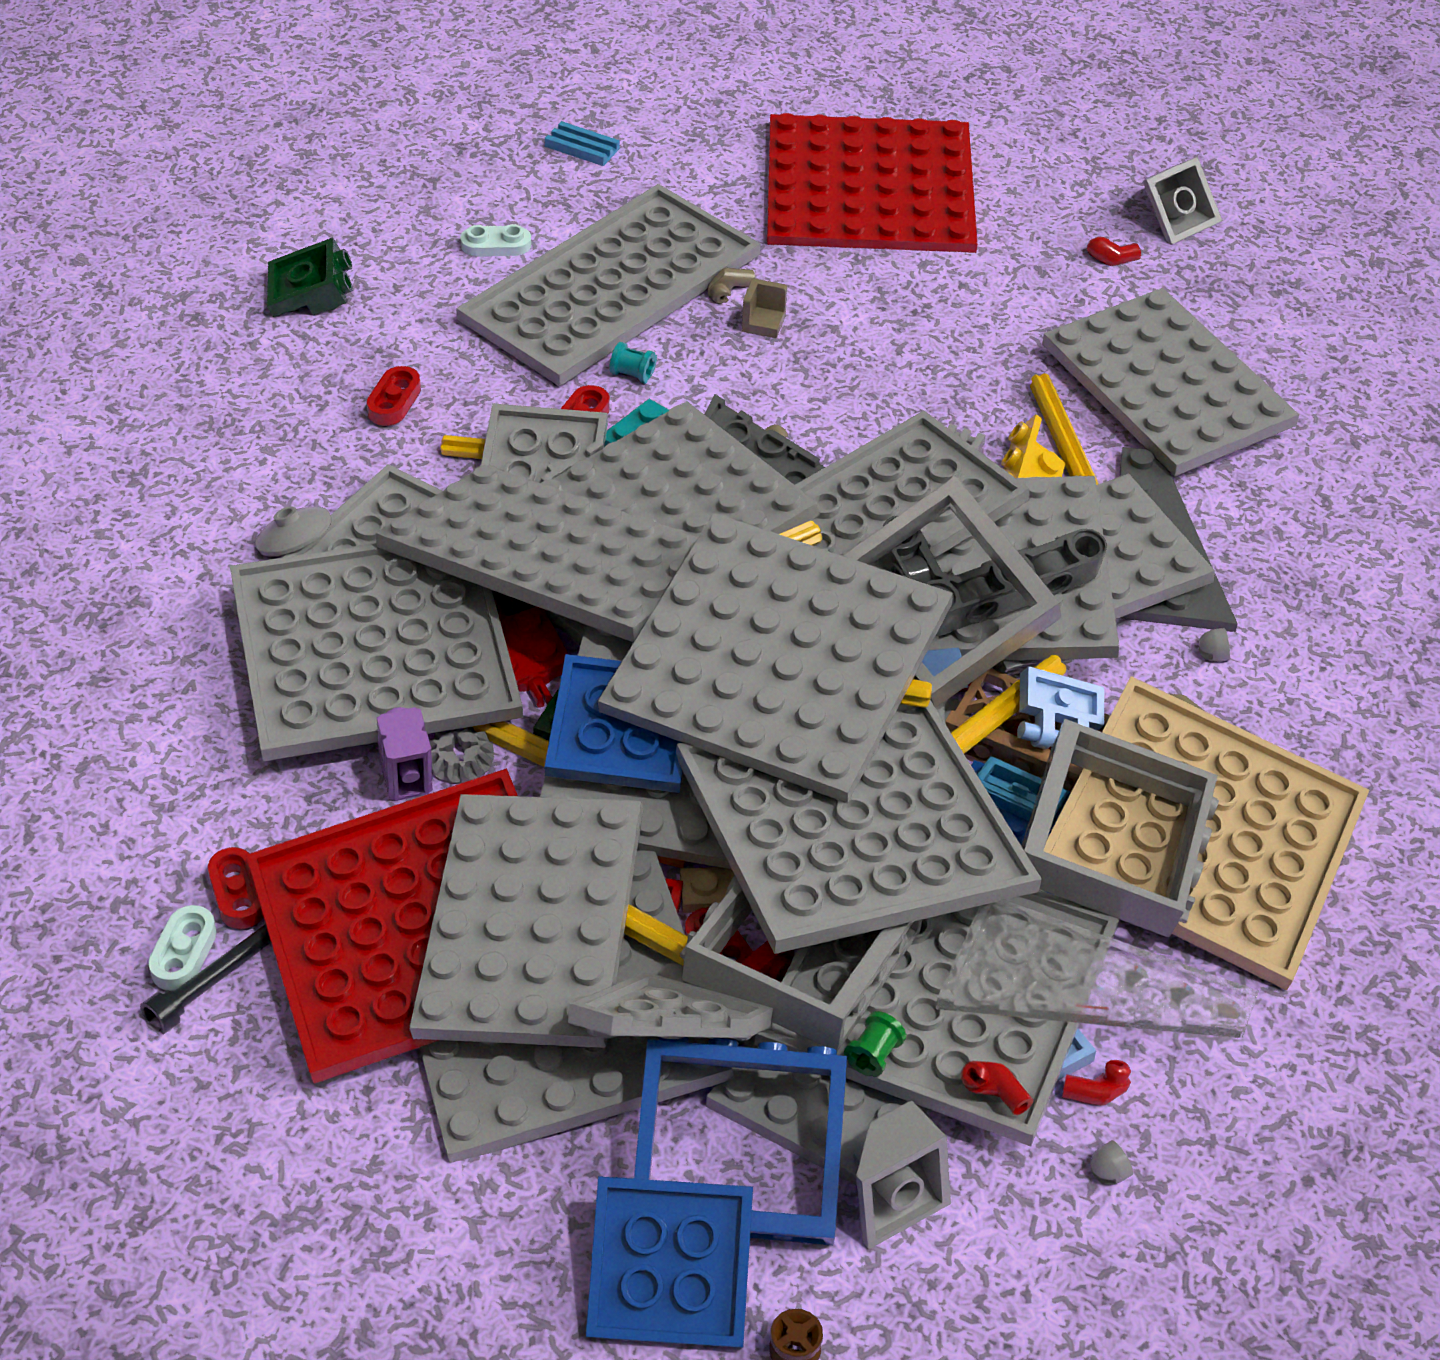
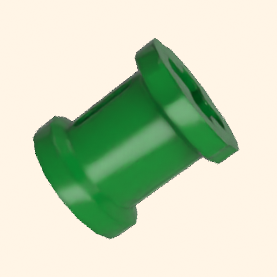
M873 1011L865 1019L866 1028L858 1040H852L845 1047L844 1056H847L848 1063L857 1072L865 1076L879 1077L885 1070V1059L893 1048H899L904 1043L907 1034L901 1023L893 1016L885 1012Z

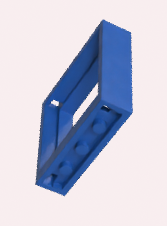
M659 1037V1040L648 1039L634 1179L650 1180L662 1062L830 1076L820 1216L752 1210L750 1238L833 1246L836 1230L847 1056L837 1055L836 1049L824 1046L808 1047L806 1053L787 1051L786 1045L776 1042L758 1043V1048L738 1047L737 1041L727 1038H711L708 1040V1044L688 1043V1037L681 1039H665Z

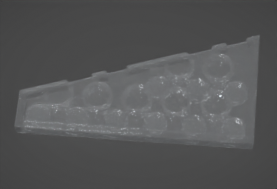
M1002 900L979 907L937 997L935 1009L1243 1038L1259 991L1010 901Z

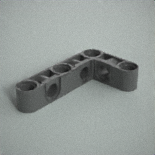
M892 516L891 518L887 519L883 526L888 524L897 516ZM1086 528L1060 537L1057 536L1054 541L1031 549L1026 547L1017 551L1052 594L1056 595L1095 579L1105 556L1107 543L1099 532ZM921 530L878 559L886 571L953 593L952 605L936 636L1028 605L992 560L982 563L981 567L955 576L952 574L948 575L945 571L942 572L930 551L931 545L928 544Z

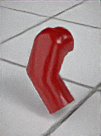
M1099 236L1091 239L1087 244L1088 254L1109 266H1116L1141 258V250L1137 243L1119 246L1111 240Z
M1110 1060L1105 1065V1072L1093 1080L1066 1074L1062 1098L1097 1106L1106 1105L1127 1092L1131 1084L1128 1078L1131 1069L1126 1062Z
M970 1061L961 1070V1080L965 1088L976 1094L1000 1097L1014 1115L1024 1113L1033 1103V1098L1003 1064Z

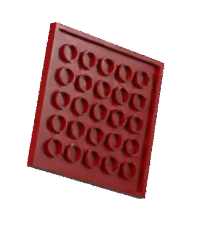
M790 113L770 114L767 245L977 253L978 242L969 122H960L958 120L932 121L922 118L906 120L893 119L891 117L860 118L858 116L830 117L822 114L814 116L793 115Z
M507 768L246 854L307 1066L314 1084L439 1041L413 1039L410 1023L461 794L518 796Z

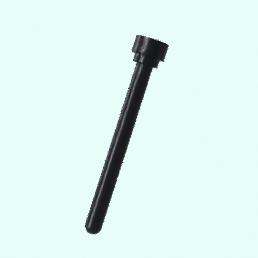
M266 924L174 992L169 990L163 994L156 992L141 1003L140 1009L144 1018L151 1022L157 1016L162 1025V1028L159 1029L162 1034H165L180 1023V1016L184 1014L185 1006L271 943Z

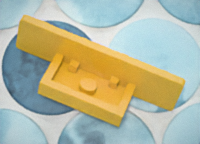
M1037 414L1032 416L1026 423L1021 421L1013 428L1008 438L1011 444L1001 461V465L1004 466L1003 469L1015 478L1062 477L1066 462L1061 460L1054 452L1047 450L1036 442L1042 418Z

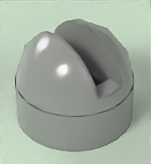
M1225 628L1212 629L1200 637L1199 653L1204 659L1213 662L1230 660L1229 641Z
M1109 1141L1093 1153L1091 1171L1094 1178L1100 1183L1114 1185L1133 1175V1168L1128 1157L1115 1141Z

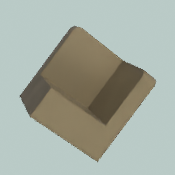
M752 278L743 299L742 332L772 338L778 337L786 317L787 285Z

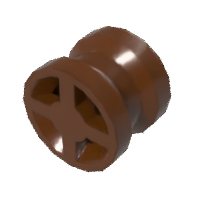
M789 1309L781 1312L774 1319L771 1326V1340L769 1343V1352L772 1360H819L821 1344L823 1342V1327L816 1316L803 1309ZM792 1344L800 1346L802 1350L788 1349L787 1347Z

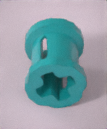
M619 342L615 346L610 358V373L614 375L624 373L637 377L641 383L646 384L655 371L657 355L650 350L644 353L630 349L626 343Z

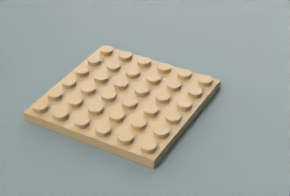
M1130 676L1102 733L1218 775L1213 797L1217 798L1219 803L1213 818L1207 820L1205 825L1212 829L1211 836L1204 853H1199L1197 858L1198 861L1204 863L1202 873L1196 887H1190L1188 894L1195 897V902L1189 912L1187 922L1182 923L1179 921L1172 934L1284 990H1288L1297 973L1369 789ZM1083 768L1046 841L1044 852L1165 897L1188 807Z

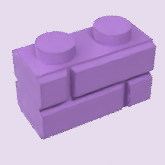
M398 707L380 714L377 717L379 759L389 799L398 801L429 794L433 791L432 754L421 709L416 707L408 709Z

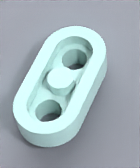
M516 224L507 226L474 225L464 230L460 236L461 249L470 256H519L525 254L531 248L530 232Z
M190 905L176 910L170 916L149 958L151 977L159 988L175 991L200 972L217 934L214 917L208 909L202 906ZM193 930L200 931V933L194 937H189L186 935L188 932ZM173 967H181L178 971L168 972Z

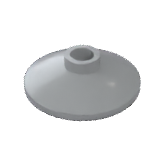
M293 506L283 508L274 515V520L259 533L255 545L259 553L265 556H281L298 551L319 539L330 527L332 517L326 508L319 506L298 509Z

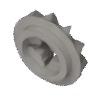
M472 726L465 729L436 732L434 739L429 741L432 754V775L445 782L464 783L479 778L489 770L494 760L493 743L489 742L486 732L477 733ZM455 744H459V747H462L464 751L463 761H459V757L453 752Z

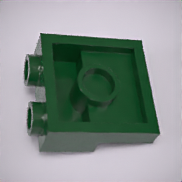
M332 237L268 261L267 308L273 317L286 312H294L305 305L308 306L313 315L327 310H334L340 305L345 304L346 294L353 291L351 280L346 271L351 270L353 267L348 252L345 249H340Z

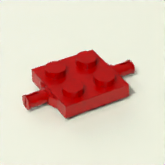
M495 600L519 692L530 691L537 707H544V700L548 705L553 697L546 685L554 678L562 675L565 655L568 652L543 608L535 606L509 616L506 615L500 600Z

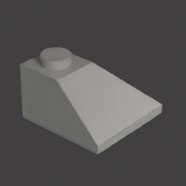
M1198 156L1143 180L1166 242L1170 245L1223 221Z
M912 1100L892 1111L882 1114L869 1124L856 1174L862 1242L868 1250L951 1204L947 1136Z

